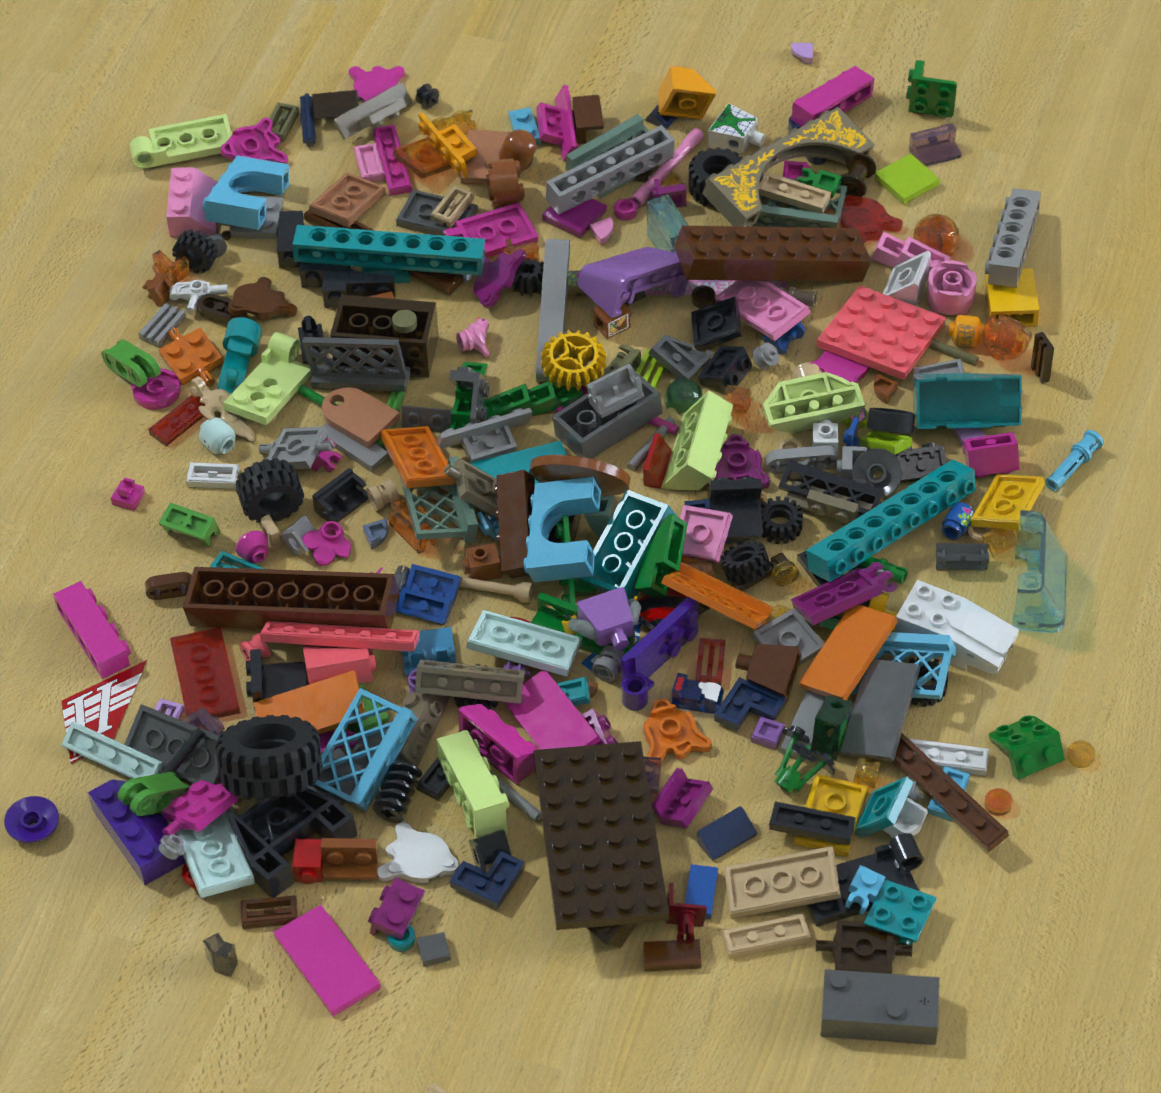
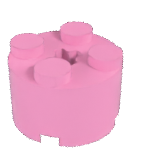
M960 261L941 262V266L937 268L934 266L929 273L927 301L931 311L936 314L942 313L946 315L968 314L975 301L977 275L974 270L972 272L968 269L967 264Z

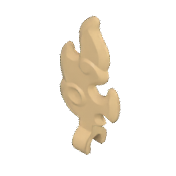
M199 376L191 380L194 386L189 388L188 391L195 397L199 396L201 398L200 403L205 404V406H199V411L204 417L211 420L216 418L214 416L216 411L220 412V419H223L232 427L236 435L254 442V431L241 420L242 416L224 410V401L231 395L228 391L223 389L210 391L205 381Z

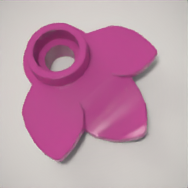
M334 521L324 523L319 530L307 532L302 538L307 548L314 551V560L320 566L330 564L336 555L347 558L351 551V544L344 537L343 528Z

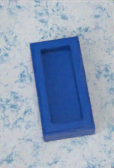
M691 864L685 904L705 905L707 907L705 919H711L718 867Z

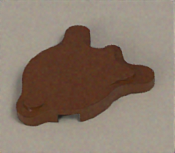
M260 277L256 283L244 284L236 288L233 299L228 305V311L234 316L247 317V313L258 315L257 320H265L274 316L293 317L297 313V307L285 301V294L282 291L270 289L271 280L269 278Z

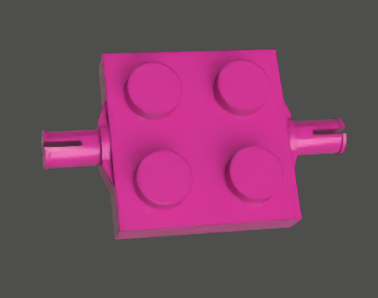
M200 780L192 784L190 789L180 797L173 799L162 810L165 820L172 822L162 829L163 834L170 836L177 833L180 829H191L200 832L235 804L238 799L230 791L228 792L222 786V783L214 785Z

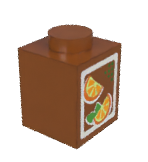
M623 304L620 307L621 315L613 318L599 306L593 308V325L606 339L631 328L630 317L632 312L627 304Z

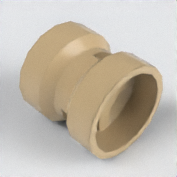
M391 479L383 481L381 486L373 485L366 489L369 501L375 511L383 509L387 503L393 505L400 501L397 488Z

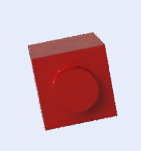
M295 839L293 857L295 882L306 884L323 882L322 839Z

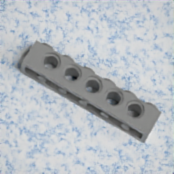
M662 125L546 181V200L559 215L672 159L675 140Z
M1013 188L1011 196L1006 197L1005 208L1002 209L1001 222H998L997 234L994 235L993 247H990L989 260H986L985 274H989L988 284L1017 288L1039 214L1040 191Z

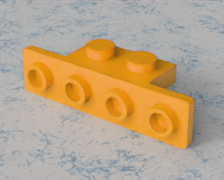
M423 112L418 114L420 120L418 127L422 135L429 137L431 145L439 149L442 158L450 162L456 174L460 173L464 179L468 178L469 175L465 161L478 155L476 147L455 124L438 131Z

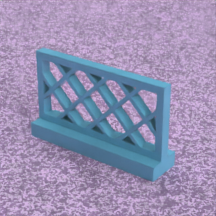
M891 632L874 659H879L885 654H891L894 657L891 661L902 662L910 655L917 656L919 660L914 664H918L919 667L924 665L929 672L916 681L912 698L941 699L950 660L955 658L957 648L950 635ZM934 657H943L942 663L933 670L927 664ZM934 677L937 681L936 689L924 690L922 685ZM860 683L856 685L851 694L858 693Z
M360 688L321 755L322 770L332 768L334 779L324 783L317 780L314 785L366 812L384 781L386 773H388L389 765L395 762L418 718L413 711L405 707L401 708ZM365 697L371 700L374 710L360 714L358 706L362 699ZM388 710L397 713L393 722L382 724L380 713ZM376 715L379 726L365 731L362 719ZM358 721L361 733L347 737L345 729L348 724ZM381 732L382 741L380 745L369 748L367 736ZM363 738L366 750L352 754L349 742ZM345 744L348 756L334 760L332 755L334 748ZM367 755L369 759L367 768L356 772L353 760ZM349 761L352 773L338 778L336 766ZM354 779L356 787L351 796L342 792L340 783Z

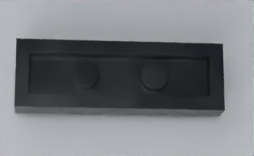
M775 801L769 822V830L850 846L856 817Z

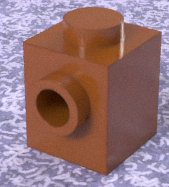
M495 543L465 548L466 559L462 560L465 575L469 574L471 579L484 581L502 578L501 563Z

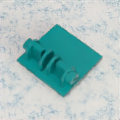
M884 880L864 921V925L898 936L899 945H912L918 941L937 897Z

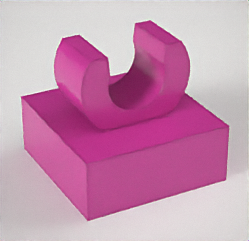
M320 451L311 469L317 472L323 465L326 471L332 472L336 465L332 464L330 460L337 463L342 457L334 451Z
M124 477L111 497L112 505L135 511L145 494L144 486L137 485L134 480Z

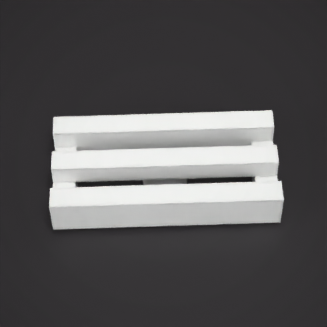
M190 462L186 480L187 487L236 489L235 483L238 480L240 467L239 464Z

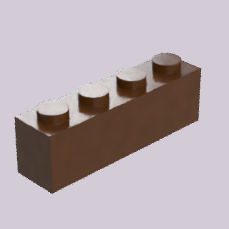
M519 470L496 475L497 484L494 487L495 495L498 499L496 518L499 522L497 541L500 546L501 555L499 556L500 570L510 578L529 575L524 569V558H527L528 553L526 538L530 534L528 518L529 515H532L531 495L534 494L535 477L526 470Z

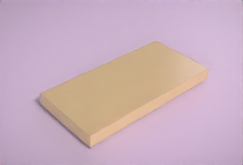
M833 846L724 867L729 911L732 919L841 898Z

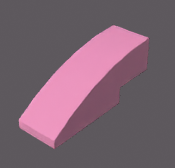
M883 232L870 259L893 268L895 265L929 251L931 253V270L934 266L935 268L941 266V262L949 261L950 257L909 236L904 242Z

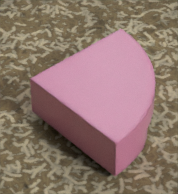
M611 217L590 224V231L600 245L606 243L613 232V220Z

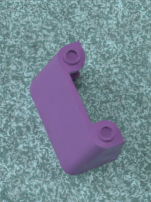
M653 247L640 248L587 264L580 270L577 286L611 318L621 315L620 307L625 302L633 303L635 293L663 285L670 291L671 295L677 298L684 296L688 284L677 253Z

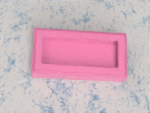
M373 143L354 147L361 178L371 182L385 180L377 144Z

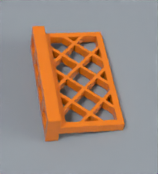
M683 562L680 563L679 572L675 571L664 576L661 584L754 630L767 624L774 609L773 606Z

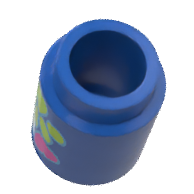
M961 502L952 505L942 522V533L947 538L958 540L965 535L971 525V518L974 514L972 507L967 503Z

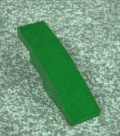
M463 362L462 367L472 368V371L481 373L486 378L487 363ZM456 386L455 402L451 412V425L449 429L453 428L456 430L471 423L470 413L473 388Z
M550 381L528 389L525 383L485 399L484 407H487L486 420L495 415L504 416L510 414L513 410L519 408L523 410L531 408L532 416L554 411L559 406L564 408L583 397L582 387L579 391L576 387H571L568 391L566 386L558 388L557 385L554 386Z

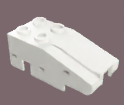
M919 580L916 581L896 616L898 623L895 626V632L950 635L957 648L955 658L950 660L951 665L966 670L968 664L993 675L994 673L998 674L1002 664L1006 661L1009 648L1013 649V644L1019 632V629L968 599ZM934 657L940 661L943 659V657Z

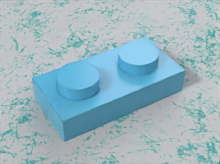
M531 108L508 111L512 129L528 131L534 136L536 145L541 144L539 131Z

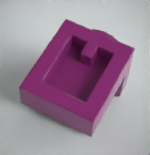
M654 179V188H651V198L653 202H657L659 211L686 206V187L684 183L661 187L659 179Z

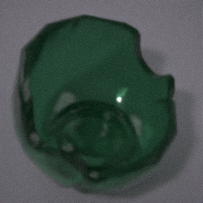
M686 378L675 379L668 385L663 400L667 409L670 407L674 408L678 414H681L694 405L703 394L700 386Z

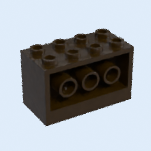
M341 295L330 338L399 340L405 367H409L410 376L429 377L439 337L436 302ZM400 310L414 312L417 317V327L415 330L409 333L397 332L393 328L392 317L396 312ZM335 347V349L343 354L347 351L342 347ZM365 347L358 348L366 354L370 352V350H368ZM382 348L383 351L390 355L394 353L393 348ZM351 354V355L349 356L351 359L355 360L356 362H359V361L361 360L359 357L355 356L354 354ZM376 354L372 357L380 363L384 361L383 358ZM333 356V361L335 362L338 358ZM366 362L363 366H372V365H370V364H368V363ZM391 363L387 365V367H396Z

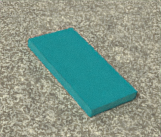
M557 441L471 462L470 464L496 478V475L519 470H526L529 473L530 462L533 458L544 455L567 454L562 442Z

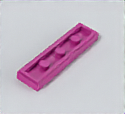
M395 125L373 129L389 195L393 196L412 192L410 178Z

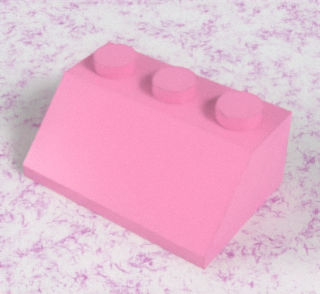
M195 167L171 168L166 216L170 237H179L185 230L187 232L188 230H193L194 233L197 230L200 231V235L205 233L207 236L216 235L217 222L206 221L205 211H203L202 206L204 198L208 197L212 187L216 186L218 182Z

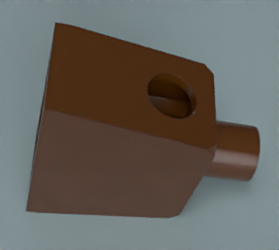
M757 644L753 656L738 654L735 668L747 671V681L786 697V702H788L802 654L799 647Z

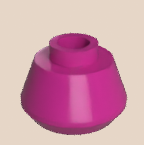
M249 531L243 534L236 545L237 555L250 563L264 561L269 553L267 535L261 531Z

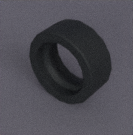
M870 408L867 428L889 433L912 434L916 414L897 409Z

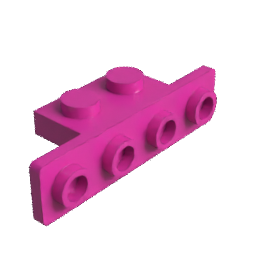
M563 85L555 97V106L540 102L536 111L540 140L560 145L562 161H566V155L576 150L578 144L575 139L569 86Z

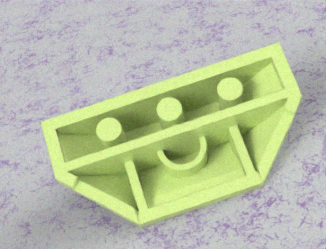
M828 372L781 381L763 403L769 428L790 434L813 429V423H818L824 419L830 420L832 423H840L865 407L858 383L849 382Z

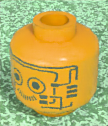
M958 315L955 322H950L948 336L953 337V344L956 346L974 348L978 342L982 343L984 323H980V318L977 316Z

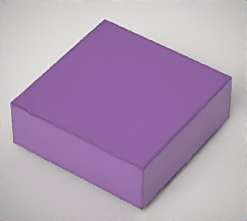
M760 717L751 736V742L777 750L783 736L782 730L786 727V724Z

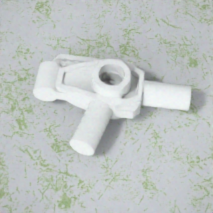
M201 280L178 282L170 287L169 298L171 300H178L179 298L189 300L186 311L189 314H195L198 300L201 296L205 294H228V286H210L209 282Z

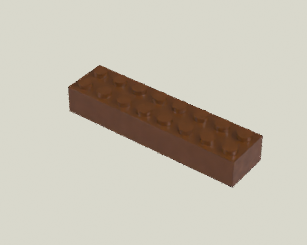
M682 225L674 246L686 280L863 282L871 264L870 256L858 228Z
M194 567L183 610L189 625L193 627L263 629L267 621L391 629L399 590L394 574Z

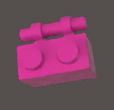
M1013 432L964 439L962 452L965 454L966 466L974 469L975 477L982 478L996 473L1009 474L1012 471L1020 470L1018 442Z

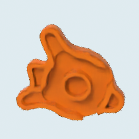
M664 698L654 701L650 717L644 722V736L650 746L647 755V763L649 765H660L668 753H673L677 759L682 760L692 751L704 753L711 750L712 742L710 738L698 731L696 721L688 710L687 713L678 710L676 705L671 704Z

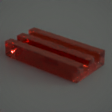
M700 638L695 685H699L701 682H712L722 686L726 640ZM705 645H710L707 675H702ZM716 645L720 646L717 676H712Z

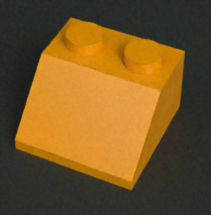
M671 66L657 92L659 114L703 119L716 96V90L694 69Z

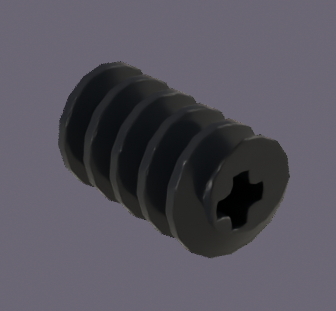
M406 762L391 763L388 767V773L384 777V782L381 784V791L378 792L377 800L373 804L374 812L388 822H403L404 818L401 815H405L408 811L406 806L411 803L410 797L415 793L414 787L418 786L419 782L417 779L421 778L422 771L418 767Z

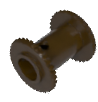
M852 153L845 161L848 173L840 175L842 176L840 186H847L845 197L860 199L867 193V185L864 183L865 178L872 177L876 173L877 166L870 156L864 153Z

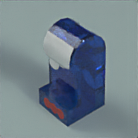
M677 673L672 689V704L680 709L713 714L716 713L721 705L724 689L716 683L690 680L688 675Z

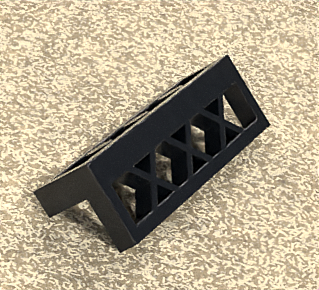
M790 460L778 486L779 490L807 498L811 489L810 486L826 490L822 493L834 496L833 493L850 497L846 499L850 502L858 504L857 501L860 500L873 504L871 509L885 501L883 489ZM791 480L801 482L802 484L792 486L788 485L787 482ZM858 504L859 515H863L866 512L870 511L869 509L860 507V505Z

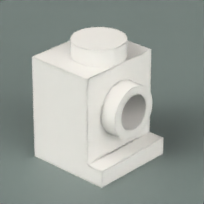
M827 419L813 423L812 446L831 445L838 452V423H832Z

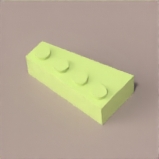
M468 730L438 738V759L449 785H453L458 806H463L468 830L474 828L473 839L502 829L507 837L506 809H509V801L506 794L500 792L496 775H491L487 758L481 757L477 740H472Z

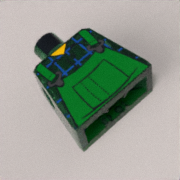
M826 696L815 717L811 749L819 751L820 754L823 752L827 753L832 757L833 761H837L852 713L853 704L849 698L844 700L834 696ZM829 729H834L831 737H829L827 735V731Z

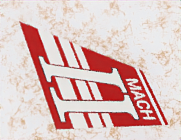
M147 660L62 700L66 733L73 721L114 740ZM69 750L71 764L85 757Z

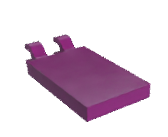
M875 562L864 570L857 568L831 582H827L792 598L791 602L793 608L812 625H815L882 594V590L893 592L897 589V585L893 582L886 585V581L894 577L889 570L875 576L878 570L883 569V565Z

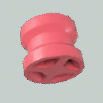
M258 633L252 637V640L248 642L243 641L239 644L241 653L246 661L250 660V650L261 649L262 658L271 656L268 644L261 642L260 634Z

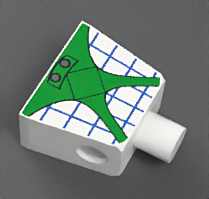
M729 103L708 130V147L715 149L716 147H721V149L727 148L731 149V152H737L738 154L745 153L751 144L762 147L766 140V134L758 132V119Z

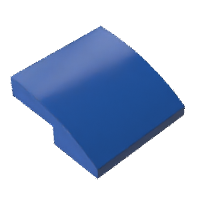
M412 564L406 586L402 587L395 612L445 625L455 602L462 577Z

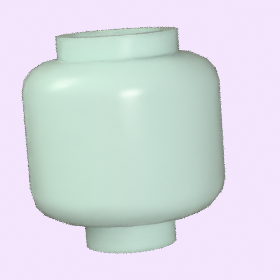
M213 418L202 423L199 440L211 453L225 454L234 447L236 434L234 429L223 419Z

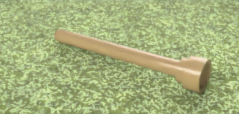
M462 577L460 587L512 595L515 599H519V602L531 603L534 594V584L529 582L517 583L515 586Z

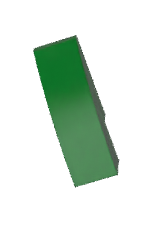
M668 514L660 525L645 553L638 572L635 589L650 598L667 596L668 586L661 584L664 576L671 572H679L688 523L674 514Z

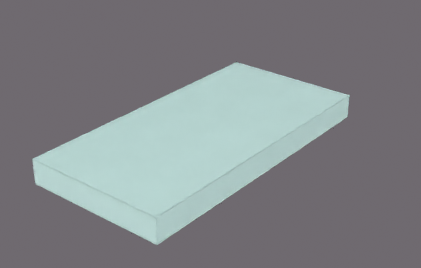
M483 610L467 641L466 648L567 677L581 647L582 638Z
M223 812L200 832L191 829H180L174 834L184 842L183 849L185 853L183 856L201 898L254 884V876L226 812Z

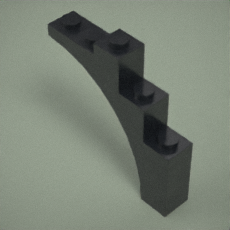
M279 211L277 242L279 268L300 267L302 288L322 287L324 307H338L341 295L369 297L392 291L394 298H396L394 275L371 274L343 265L294 262L292 244L297 225H304L303 211Z

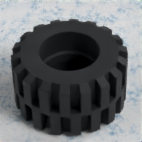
M716 147V149L708 148L706 151H700L698 155H694L689 163V193L693 195V199L700 201L702 205L707 204L709 207L714 208V205L702 194L706 187V180L714 173H721L728 165L737 164L743 157H739L737 152H731V149H721V147Z
M273 458L272 460L263 459L261 462H255L252 466L246 467L243 473L239 474V480H236L235 483L245 516H248L251 521L256 520V523H261V517L270 515L273 521H281L285 517H290L291 513L296 512L299 509L298 506L303 503L304 492L296 469L284 459L280 461L278 458Z

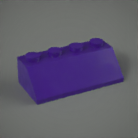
M112 779L88 792L92 810L144 886L185 864L186 861L183 855H179L176 860L165 857L159 851L161 838L165 836L162 829L169 825L162 813L137 816L130 810V805H125L118 799V792L127 781Z

